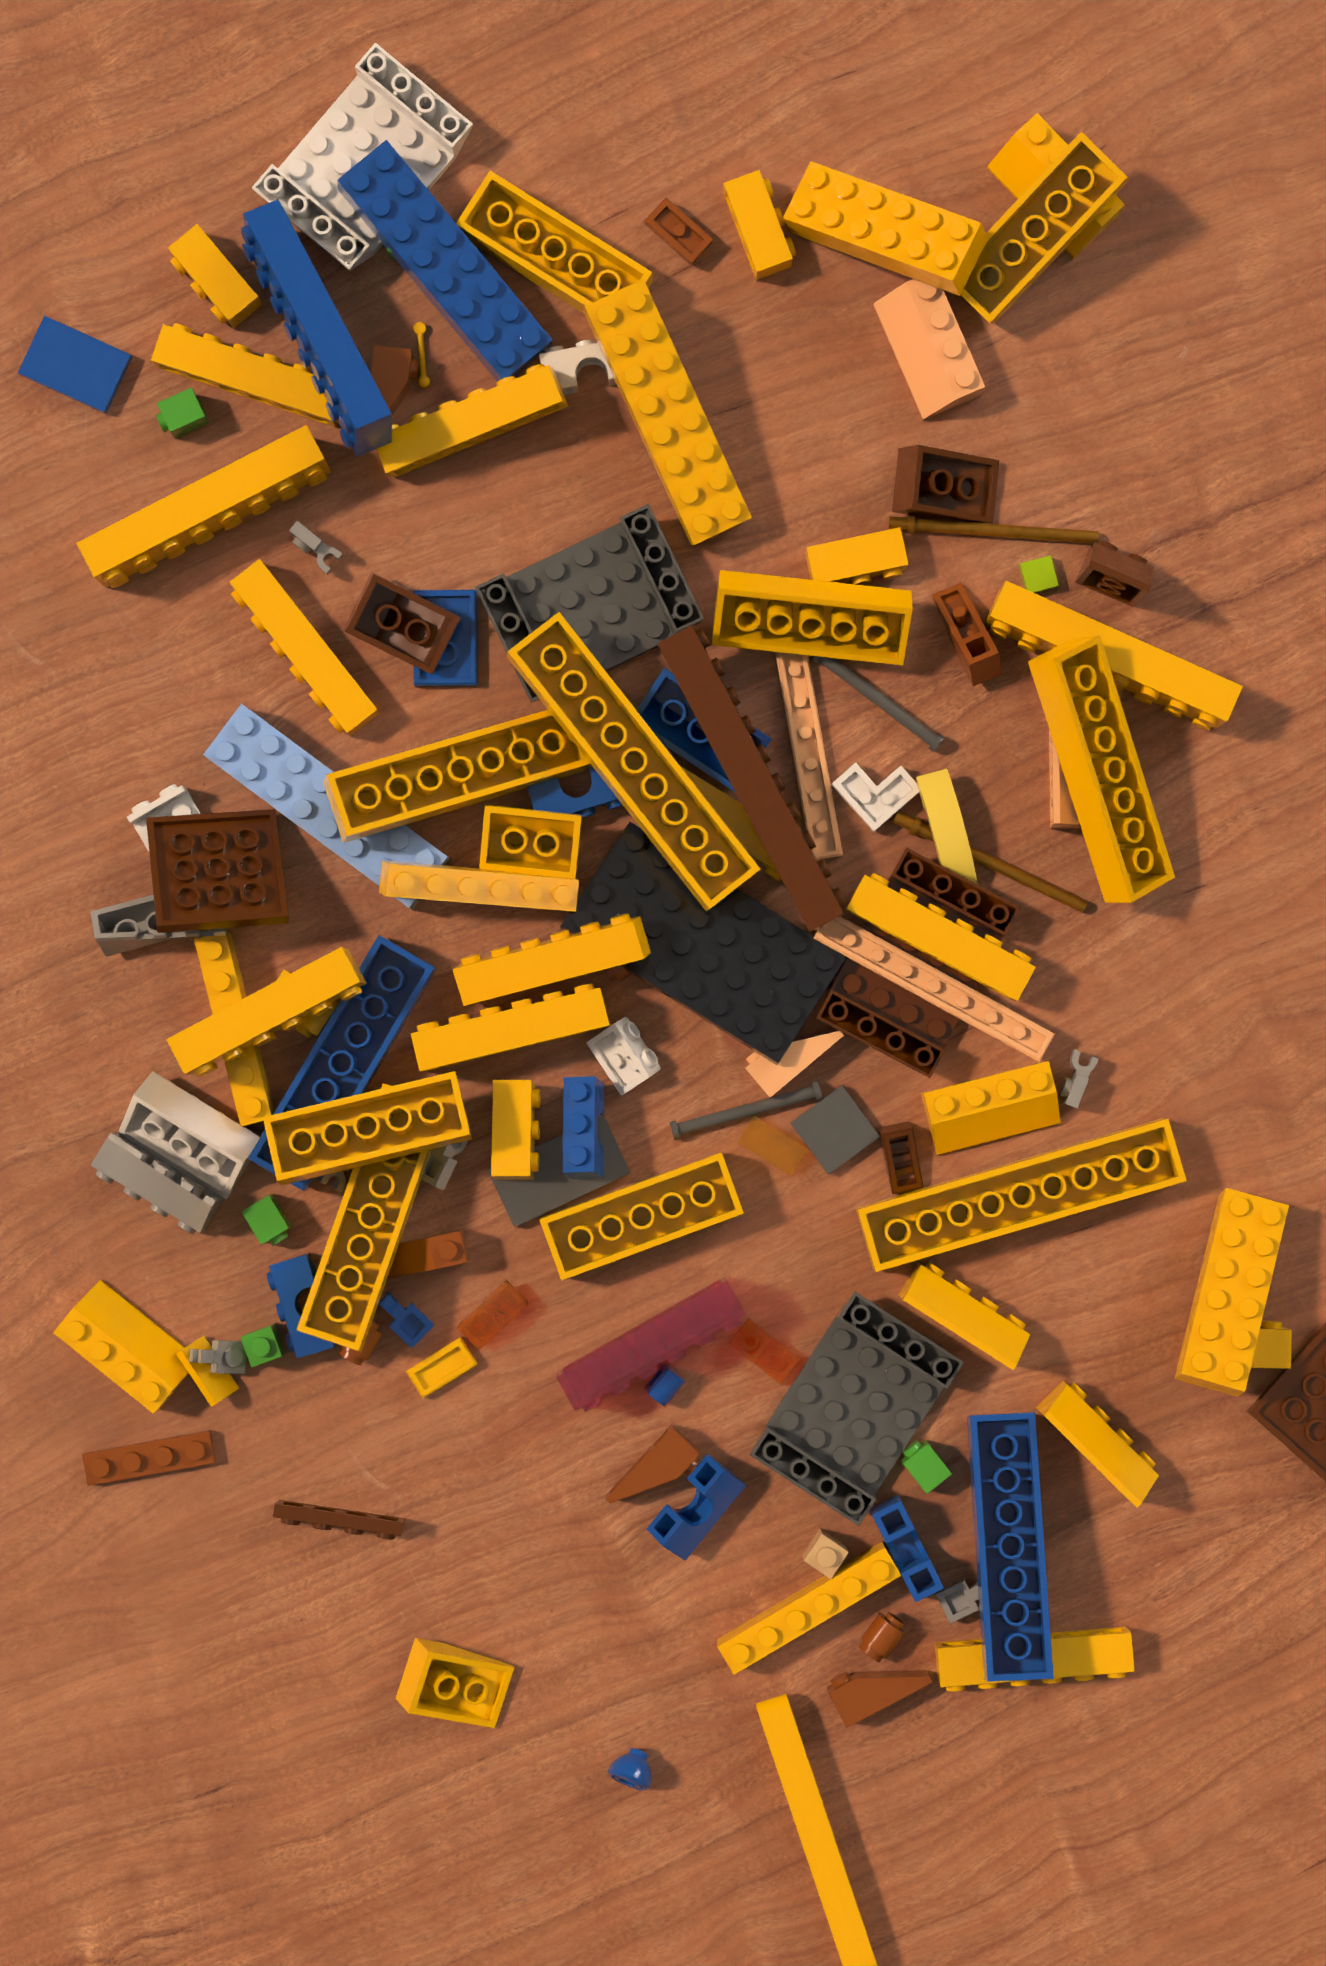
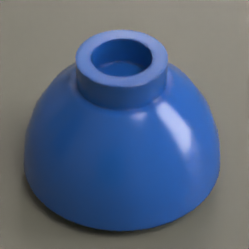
M630 1748L628 1754L618 1757L608 1769L609 1776L615 1781L636 1790L645 1791L649 1789L652 1774L646 1761L648 1754L641 1750Z

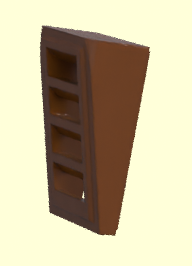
M902 1122L879 1127L878 1131L891 1193L897 1194L924 1188L912 1125L909 1122ZM901 1136H905L906 1138L892 1142L889 1141V1139ZM908 1147V1152L892 1155V1150ZM911 1161V1165L894 1168L895 1163ZM908 1173H913L914 1178L900 1181L896 1179V1176Z

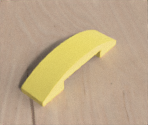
M947 768L917 776L916 781L923 808L926 809L940 865L978 885L966 829Z

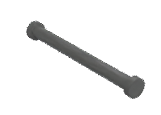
M813 657V662L816 664L820 662L930 746L928 749L932 752L936 750L945 738L942 734L936 735L836 658Z
M818 1081L812 1082V1086L680 1123H676V1120L671 1121L670 1126L674 1140L681 1139L680 1136L810 1099L822 1100Z

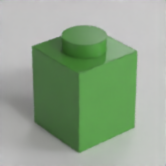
M192 387L157 403L161 412L156 415L163 432L170 431L175 439L209 424L198 396Z
M274 1194L266 1196L242 1211L243 1216L261 1245L268 1241L272 1246L288 1237L286 1230L293 1227Z
M276 1323L241 1336L251 1368L282 1357L287 1353Z
M916 1440L904 1449L903 1454L905 1456L900 1460L926 1494L952 1475L951 1471L926 1440L921 1443Z

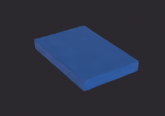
M44 315L18 374L101 413L107 414L133 357L124 351Z
M413 590V593L460 617L433 674L431 675L414 666V687L478 686L477 590Z

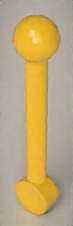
M417 322L413 329L418 339L420 365L418 385L426 388L430 385V379L426 373L424 347L426 326L422 322Z

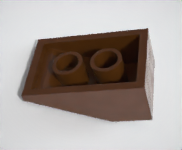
M923 445L899 448L892 512L925 518L993 524L1000 460Z
M1100 541L1099 544L1094 542L1088 550L1075 583L1134 607L1151 588L1153 567L1147 565V560L1139 555L1129 554V556L1117 552L1118 548L1113 544Z
M371 572L344 627V631L432 675L460 617Z

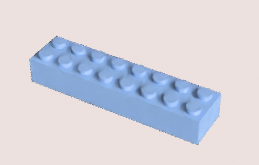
M242 703L203 754L377 885H380L382 860L444 866L450 861L448 856L406 825L343 843L323 784L326 775L333 773V771ZM395 897L411 910L420 901V899Z

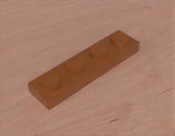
M211 1430L82 1454L88 1486L216 1462Z

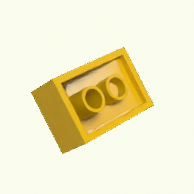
M415 1638L395 1699L410 1714L495 1728L514 1667L449 1644Z

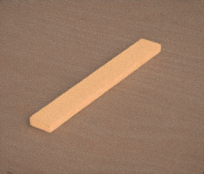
M774 652L805 831L808 830L817 846L812 849L817 860L843 856L809 658L808 655Z
M841 916L821 925L813 938L1038 1063L1041 1061L1055 1035Z

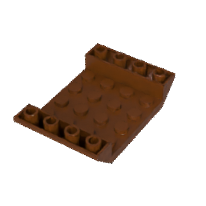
M907 847L888 878L889 884L887 887L898 893L901 888L911 892L918 897L916 902L926 908L929 903L937 906L946 912L944 918L956 923L957 919H960L975 927L972 933L983 939L988 934L1001 941L1002 937L1006 936L1020 910L1019 906ZM865 922L864 930L974 990L976 989L979 982ZM846 958L816 1017L820 1021L928 1078H931L945 1052L944 1047L959 1021L958 1018L849 958Z

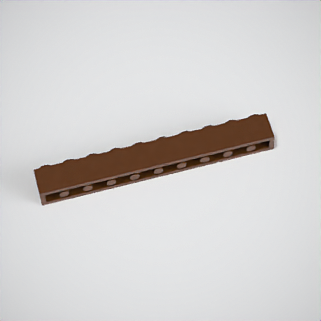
M690 625L657 643L809 932L844 914L842 906L847 903L838 887L832 889L827 878L832 876L824 859L822 858L817 861L812 851L817 846L808 830L802 832L797 820L801 819V815L793 801L786 802L782 794L786 787L778 772L773 775L770 772L766 763L770 762L771 759L764 745L760 744L757 746L751 736L756 730L748 715L741 717L736 707L741 702L732 686L726 688L721 677L726 673L717 657L711 660L706 650L711 645L702 628L696 631L694 626Z

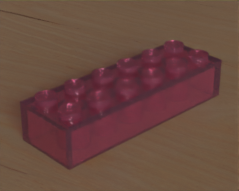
M724 1276L558 1370L556 1378L574 1410L583 1408L584 1412L599 1405L602 1399L601 1396L611 1391L614 1396L630 1387L629 1380L639 1375L642 1380L658 1371V1364L666 1359L671 1364L686 1355L685 1349L696 1343L699 1348L715 1338L713 1333L724 1327L727 1332L742 1324L741 1317L746 1315L745 1310L728 1279Z

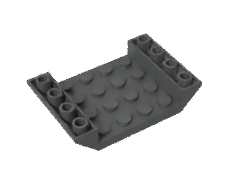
M649 504L620 517V523L506 577L503 573L475 587L506 653L560 612L606 672L659 647L657 643L690 625L696 626L704 620ZM514 667L530 702L539 701L538 696Z
M854 1292L834 1317L767 1421L750 1456L859 1526L875 1502V1494L943 1388L947 1389L964 1362L859 1293Z

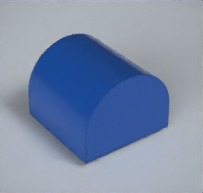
M663 1364L647 1383L645 1389L649 1396L661 1405L666 1406L685 1383V1380L668 1365Z

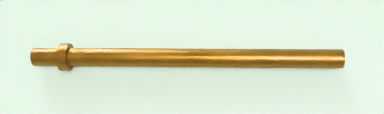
M909 514L908 518L889 516L888 529L900 527L901 530H907V534H914V531L1092 544L1094 542L1098 543L1099 532L1091 530L915 518V515Z
M899 811L896 813L892 823L909 830L908 834L912 836L917 834L934 842L930 826L922 823L921 818L916 816L914 819ZM970 846L974 862L1081 913L1084 912L1088 901Z

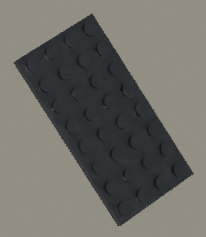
M632 822L628 823L577 900L576 912L570 911L560 926V929L569 930L570 934L581 932L580 927L589 923L599 922L600 926L611 924L610 919L619 915L629 914L630 918L640 916L651 953L642 960L620 966L775 1065L779 1064L846 959L841 953L813 939L812 935L737 888L711 909L705 911L644 831Z

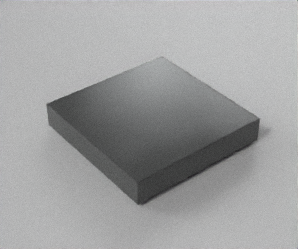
M842 1085L791 1122L793 1128L828 1175L880 1137Z

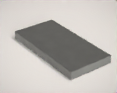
M604 1115L598 1117V1137L600 1144L604 1146V1178L571 1179L563 1174V1134L534 1147V1152H539L540 1158L539 1172H534V1180H495L491 1176V1168L487 1169L514 1227L630 1174V1170Z

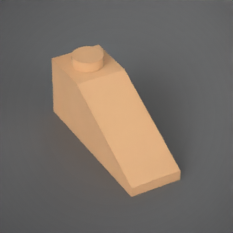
M841 1031L794 1041L778 1065H775L754 1051L746 1058L749 1065L745 1067V1070L770 1098L844 1035Z

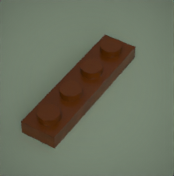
M278 1500L276 1502L273 1517L281 1518L280 1523L286 1525H300V1521L313 1523L312 1527L315 1529L331 1530L332 1526L345 1528V1533L363 1535L364 1531L376 1532V1537L394 1540L396 1535H402L406 1518L285 1500Z

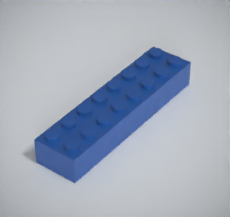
M387 140L337 180L338 191L382 244L392 252V256L497 382L509 376L516 377L537 360L539 354L545 353V349L551 347L552 338Z
M279 199L243 213L244 227L241 228V233L246 242L242 244L244 253L249 262H255L258 268L256 274L262 288L268 287L271 292L270 301L277 315L282 313L286 321L284 323L286 334L290 341L296 340L300 348L297 350L299 358L305 368L310 367L314 375L311 377L317 393L319 395L323 393L328 403L325 405L333 422L338 420L342 428L340 436L346 448L352 447L356 457H359L391 443L392 413Z
M378 935L359 967L367 983L360 987L362 993L347 1001L340 1000L274 1114L365 1093L437 968ZM264 1130L248 1159L275 1174L266 1130ZM315 1178L290 1184L302 1191H306L310 1188Z
M1035 1412L970 1415L967 1417L984 1680L993 1682L1054 1679Z

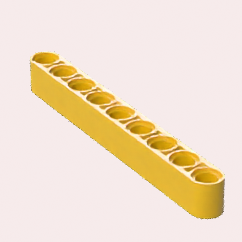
M785 1693L755 1703L842 1965L878 1966L787 1694Z

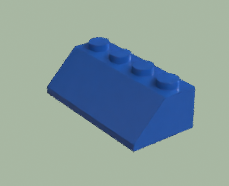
M663 668L637 708V712L663 745L735 792L673 673L667 668ZM754 727L756 732L751 734L756 745L763 744L765 749H767L773 739Z

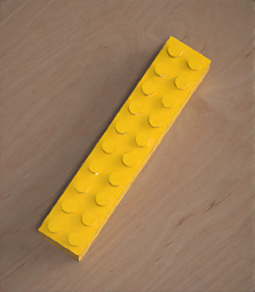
M560 612L507 652L509 661L705 911L711 909L760 870V867Z
M1161 1118L855 1209L873 1270L878 1272L1187 1180L1169 1119Z

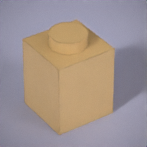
M820 1528L802 1556L806 1563L831 1579L849 1551L846 1545Z

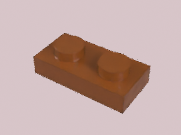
M667 197L645 219V225L691 266L713 243V239Z

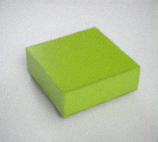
M1051 555L1019 564L1026 590L1039 593L1058 588L1059 584Z

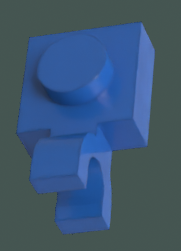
M390 1292L379 1303L394 1318L389 1327L411 1348L435 1325L413 1302L404 1308Z

